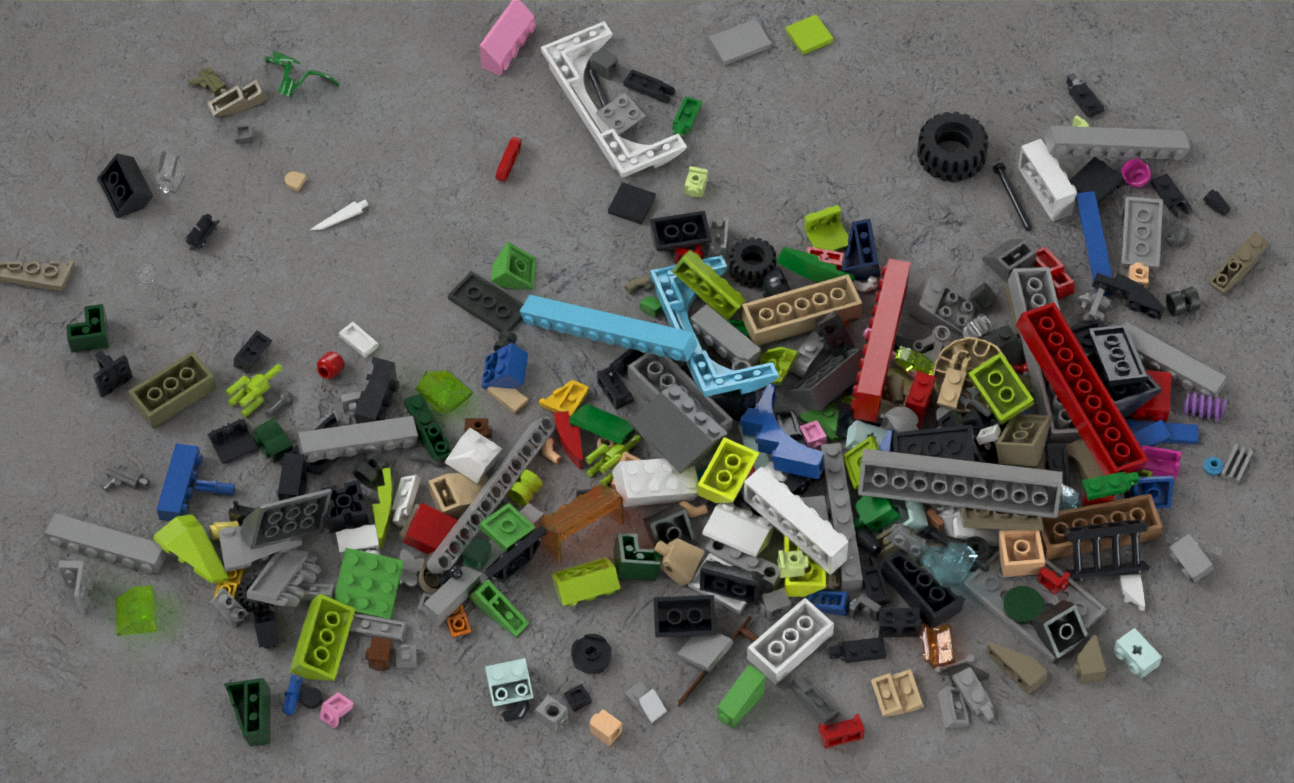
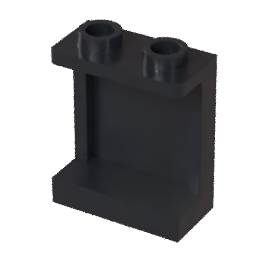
M1093 157L1069 182L1075 186L1077 193L1095 191L1099 209L1100 202L1115 188L1119 189L1122 186L1124 176L1117 170L1109 167L1104 161Z

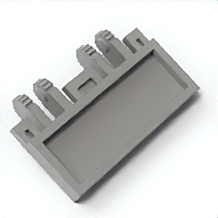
M291 549L284 553L276 552L248 589L247 598L283 607L285 605L290 607L298 606L300 600L305 595L302 588H298L301 582L314 583L317 578L316 576H319L322 571L319 566L314 565L317 557L309 556V552Z

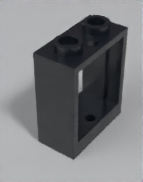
M284 454L278 488L279 501L305 495L308 470L304 454Z

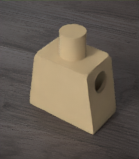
M675 539L668 544L659 541L654 549L662 555L660 569L680 587L691 582L705 552L680 539Z

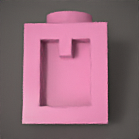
M816 420L799 426L807 447L821 451V445L827 444V439L819 422Z
M337 692L322 704L320 719L331 727L336 728L340 717L353 708L354 702Z

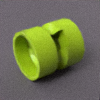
M524 470L507 492V495L514 503L525 507L533 499V494H537L542 488L543 483L535 473Z

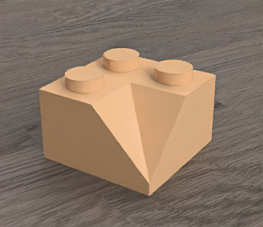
M999 531L1000 563L1003 577L1039 574V571L1045 566L1040 531Z

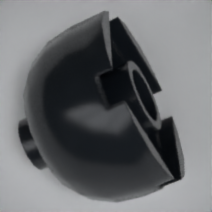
M779 267L768 272L763 278L762 284L764 289L761 292L764 298L791 291Z

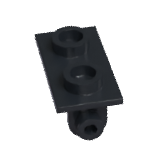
M210 214L203 215L196 224L200 231L193 227L186 236V243L192 245L190 250L202 248L207 243L206 239L217 230L216 226L220 221H212Z
M630 348L609 366H613L615 371L624 377L628 373V366L646 353Z

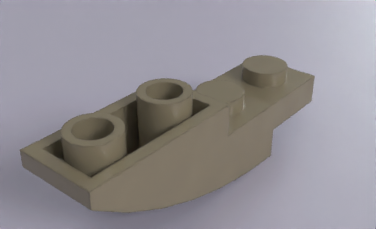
M1254 231L1234 256L1231 255L1208 284L1225 294L1256 264L1258 257L1268 247L1269 241Z

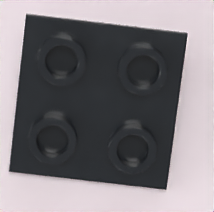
M239 418L232 424L227 423V426L222 425V428L211 430L207 434L222 464L258 449L247 428L245 419Z

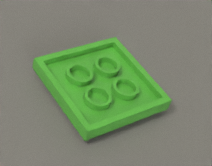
M345 548L334 600L355 608L356 612L392 619L405 560Z

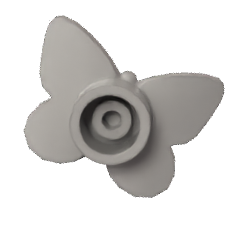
M403 549L400 553V560H405L399 585L405 583L408 587L413 588L418 584L417 573H420L425 561L422 558L414 559L412 553Z

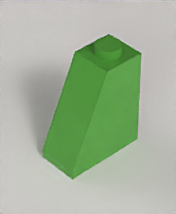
M750 664L747 666L717 707V716L720 722L724 725L728 724L733 728L764 696L765 676Z

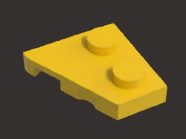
M571 380L564 387L553 391V395L546 399H540L539 406L552 412L569 411L570 417L579 409L590 389L584 384Z

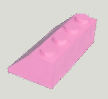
M521 0L511 1L479 45L481 68L499 76L504 70H507L512 58L517 56L520 47L525 45L527 37L536 28L534 15Z

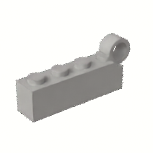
M707 304L690 317V324L695 335L702 337L707 345L713 346L722 357L730 360L732 370L736 371L739 368L752 367L761 359V349Z

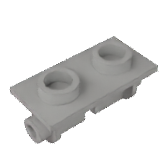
M895 523L891 528L893 532L886 537L887 540L918 559L930 549L925 539L920 538L914 533L909 535L910 531L901 524L897 525Z

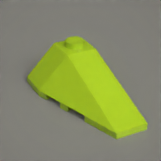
M192 514L175 517L154 535L153 539L168 554L172 552L179 557L178 561L181 563L186 562L193 566V571L211 584L228 581L229 577L203 526Z

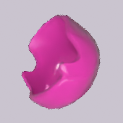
M1138 158L1128 160L1121 169L1124 181L1133 188L1143 187L1149 182L1151 177L1149 166Z

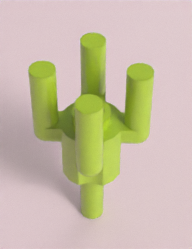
M278 363L264 376L256 374L251 379L247 376H242L225 391L231 397L243 386L238 393L227 401L228 404L233 407L239 402L240 406L244 408L254 400L241 411L244 418L249 416L263 404L264 399L261 395L270 388L268 381L283 370L282 366Z
M635 435L624 445L615 444L610 449L606 444H602L585 458L586 462L591 464L602 455V459L586 471L587 475L592 477L598 471L605 474L608 470H613L620 462L623 453H629L628 451L641 441L640 436ZM613 472L600 481L602 486L606 487L612 482L614 478Z

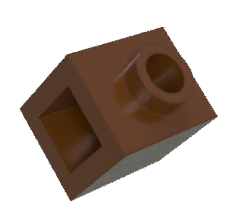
M465 418L464 433L471 428L488 440L492 438L493 427L489 426L488 418Z
M372 637L370 648H366L365 660H368L369 668L376 671L390 669L394 650L392 639Z

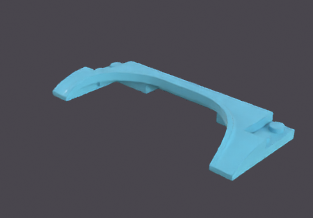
M722 255L702 259L706 265L714 269L718 276H721L727 270V265ZM676 265L650 270L652 281L656 287V295L670 327L693 332L698 345L686 363L703 397L738 389L742 395L760 389L779 378L773 362L735 371L711 360L706 350H702L688 319L689 308L698 295L671 272Z

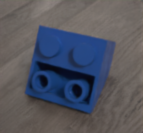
M510 343L486 356L481 387L483 389H488L489 387L516 389L523 385L528 353L515 344Z

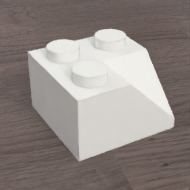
M469 428L460 438L445 463L470 480L478 483L495 465L502 448L477 431Z

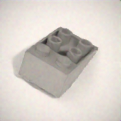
M930 276L920 284L908 314L925 324L934 327L942 325L947 327L950 332L964 336L962 334L963 329L967 326V323H970L976 306L967 298Z

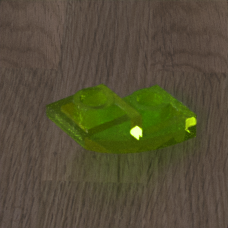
M903 346L898 347L895 361L908 372L914 368L916 371L933 375L935 362L913 349Z

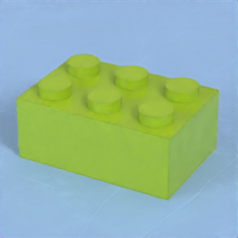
M1002 352L968 373L969 379L1001 425L1034 405V399Z

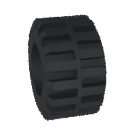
M750 237L748 240L744 238L742 242L738 241L730 252L729 269L736 283L740 282L741 286L748 285V288H752V286L759 288L765 275L776 268L777 257L774 247L769 245L768 241H762V238L754 239V237ZM749 260L759 261L760 264L749 265L745 262Z

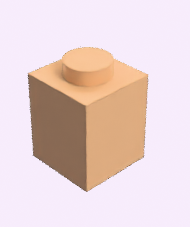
M604 709L599 714H594L589 722L590 733L608 746L622 733V722Z

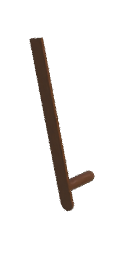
M751 616L744 621L731 637L733 642L739 634H742L752 642L759 638V636L746 628L752 619ZM704 670L678 701L679 707L708 671Z

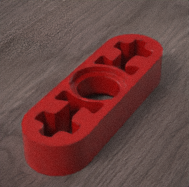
M511 137L497 168L496 180L507 181L522 146L521 138Z

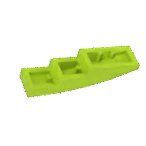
M390 468L382 469L385 485L377 487L380 503L372 505L379 548L384 547L393 512V486Z

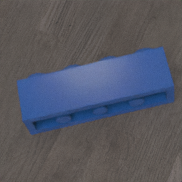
M175 444L157 506L159 520L171 521L175 517L188 514V501L193 497V483L198 479L197 469L198 466L202 465L203 455L200 454L198 446Z

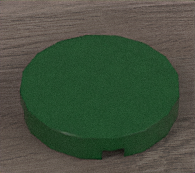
M1028 586L1012 588L1006 593L1003 601V610L1006 616L1018 624L1032 623L1031 619L1042 613L1044 608L1041 594Z

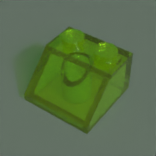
M448 370L426 371L415 389L419 394L422 393L425 400L430 402L433 408L440 413L452 412L473 394L472 390Z
M153 585L132 587L116 598L117 636L157 632V601Z

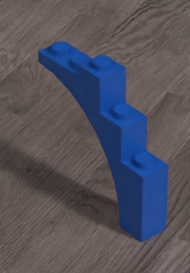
M768 384L766 389L761 392L759 403H756L754 408L748 407L745 415L741 416L740 426H742L743 434L756 437L755 442L758 444V452L771 455L774 470L819 479L825 467L824 452L809 448L795 441L778 425L773 414V408L777 399L776 385Z

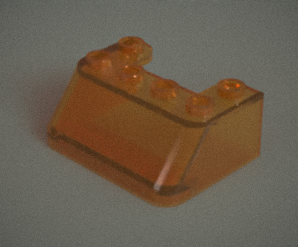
M604 484L595 485L584 495H578L574 501L562 505L554 513L547 514L542 518L540 526L542 525L547 530V533L541 537V541L558 563L562 562L561 541L609 512H611L620 525L624 524L623 497L618 491Z

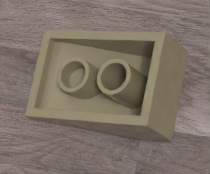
M1018 414L1009 420L996 443L999 464H1006L1008 466L1025 465L1026 467L1037 466L1043 455L1051 416Z

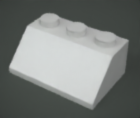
M719 503L715 507L702 534L756 558L769 545L775 527L764 517L752 514L748 509H741L733 503Z

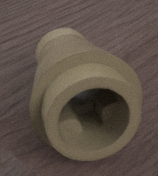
M899 374L889 375L886 377L885 385L892 404H901L904 402V379Z

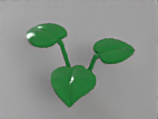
M277 51L272 52L274 57L265 56V63L274 62L284 68V76L278 93L292 97L294 89H298L308 75L329 78L339 87V83L333 77L316 70H308L296 84V80L289 77L290 68H294L291 65L292 62L300 64L298 60Z

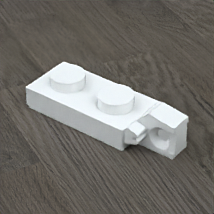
M418 475L402 477L392 506V511L394 512L392 522L399 528L404 527L411 513L421 480Z

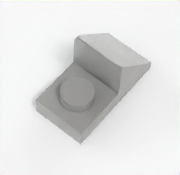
M641 681L625 692V697L650 724H653L667 713L654 689L649 691Z

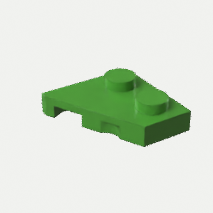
M833 402L827 404L828 407L822 411L810 410L799 415V420L802 423H810L817 420L829 442L832 443L843 439L835 435L838 411Z

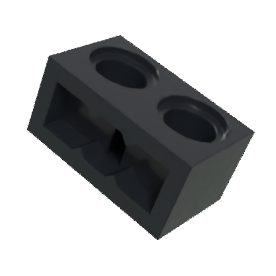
M835 310L815 320L817 324L815 330L820 338L823 337L826 343L823 345L828 354L832 353L836 358L855 347L839 314ZM828 323H833L831 330H825ZM837 339L842 340L839 346H833Z
M879 608L877 619L878 637H919V608Z

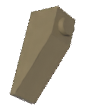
M991 642L987 645L986 655L1028 695L1046 681L1048 671L1043 663L1036 661L1033 657Z

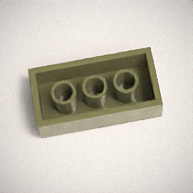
M192 351L135 386L128 393L132 405L153 429L217 388L214 376Z

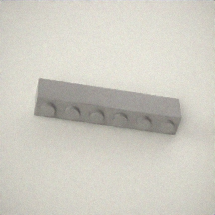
M1128 322L1125 323L1142 365L1148 367L1151 371L1171 373L1172 382L1179 384L1187 391L1196 392L1199 396L1204 394L1205 400L1210 395L1212 396V402H1214L1224 387L1226 376Z
M413 416L298 432L297 443L300 454L305 456V461L315 462L321 459L331 460L341 456L351 457L356 454H368L369 451H391L395 448H410L417 444L418 434Z
M54 514L45 532L48 542L55 547L62 546L73 552L86 553L90 557L104 558L111 563H122L126 567H136L146 573L153 572L158 574L167 555V552L157 542L59 514Z

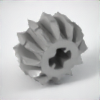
M978 316L977 319L967 323L962 334L964 338H978L996 330L989 318Z

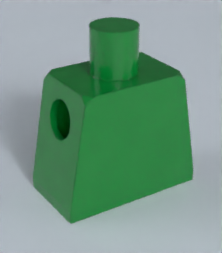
M863 496L855 504L859 516L853 520V523L858 531L864 526H868L873 532H877L900 519L901 515L890 498Z

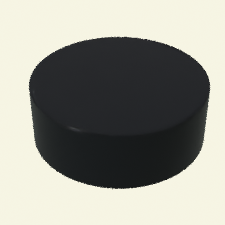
M310 687L304 690L302 702L305 707L314 709L321 705L323 697L318 688Z

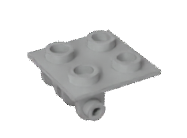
M623 93L596 112L609 129H614L618 136L632 126L640 128L643 124L642 119L646 117L626 93Z

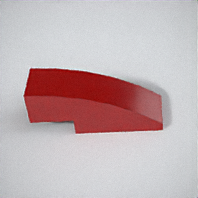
M1046 246L1036 250L1035 267L1050 268L1057 299L1059 300L1074 294V281L1065 273L1064 265Z
M569 411L554 412L555 430L564 452L580 470L584 469L579 427H571Z

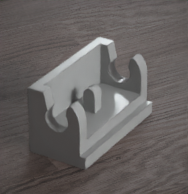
M716 218L712 220V227H710L712 243L708 244L707 258L722 255L724 260H726L729 218H723L721 224L716 223Z

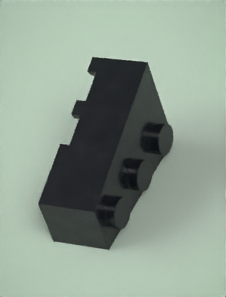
M373 357L371 362L373 363L372 373L367 374L366 380L369 382L365 391L361 392L354 412L356 424L385 420V411L387 407L390 408L393 393L397 392L399 388L395 362Z

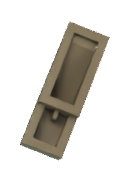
M256 79L243 88H240L239 85L208 102V105L214 117H222L259 105L268 100L263 86Z

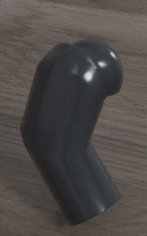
M457 565L452 566L441 575L439 582L444 585L451 577L457 580L463 575V572Z

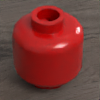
M333 351L325 353L316 364L318 374L322 378L329 380L335 379L345 368L343 357Z

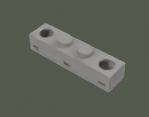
M711 539L705 547V557L710 553L732 566H738L750 572L757 571L762 575H765V570L773 572L775 574L773 577H764V587L771 591H774L782 580L779 574V567L759 556L755 558L714 539ZM717 544L723 547V549L717 551L714 549V546Z

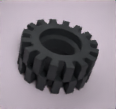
M254 575L253 579L250 576L247 577L248 581L243 580L242 585L238 587V596L242 607L246 608L249 613L252 610L253 614L257 613V610L263 612L264 608L268 611L270 609L269 605H274L247 598V591L257 579V575Z

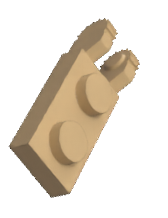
M953 354L950 366L947 368L937 405L956 410L966 379L969 358L963 360L961 371L954 369L958 361V355Z

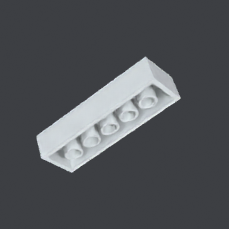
M760 467L744 481V500L828 574L831 575L847 560L848 540L845 535L836 532L830 522L821 519L818 513L813 508L807 507L798 495L792 494L784 483L778 482L772 472Z

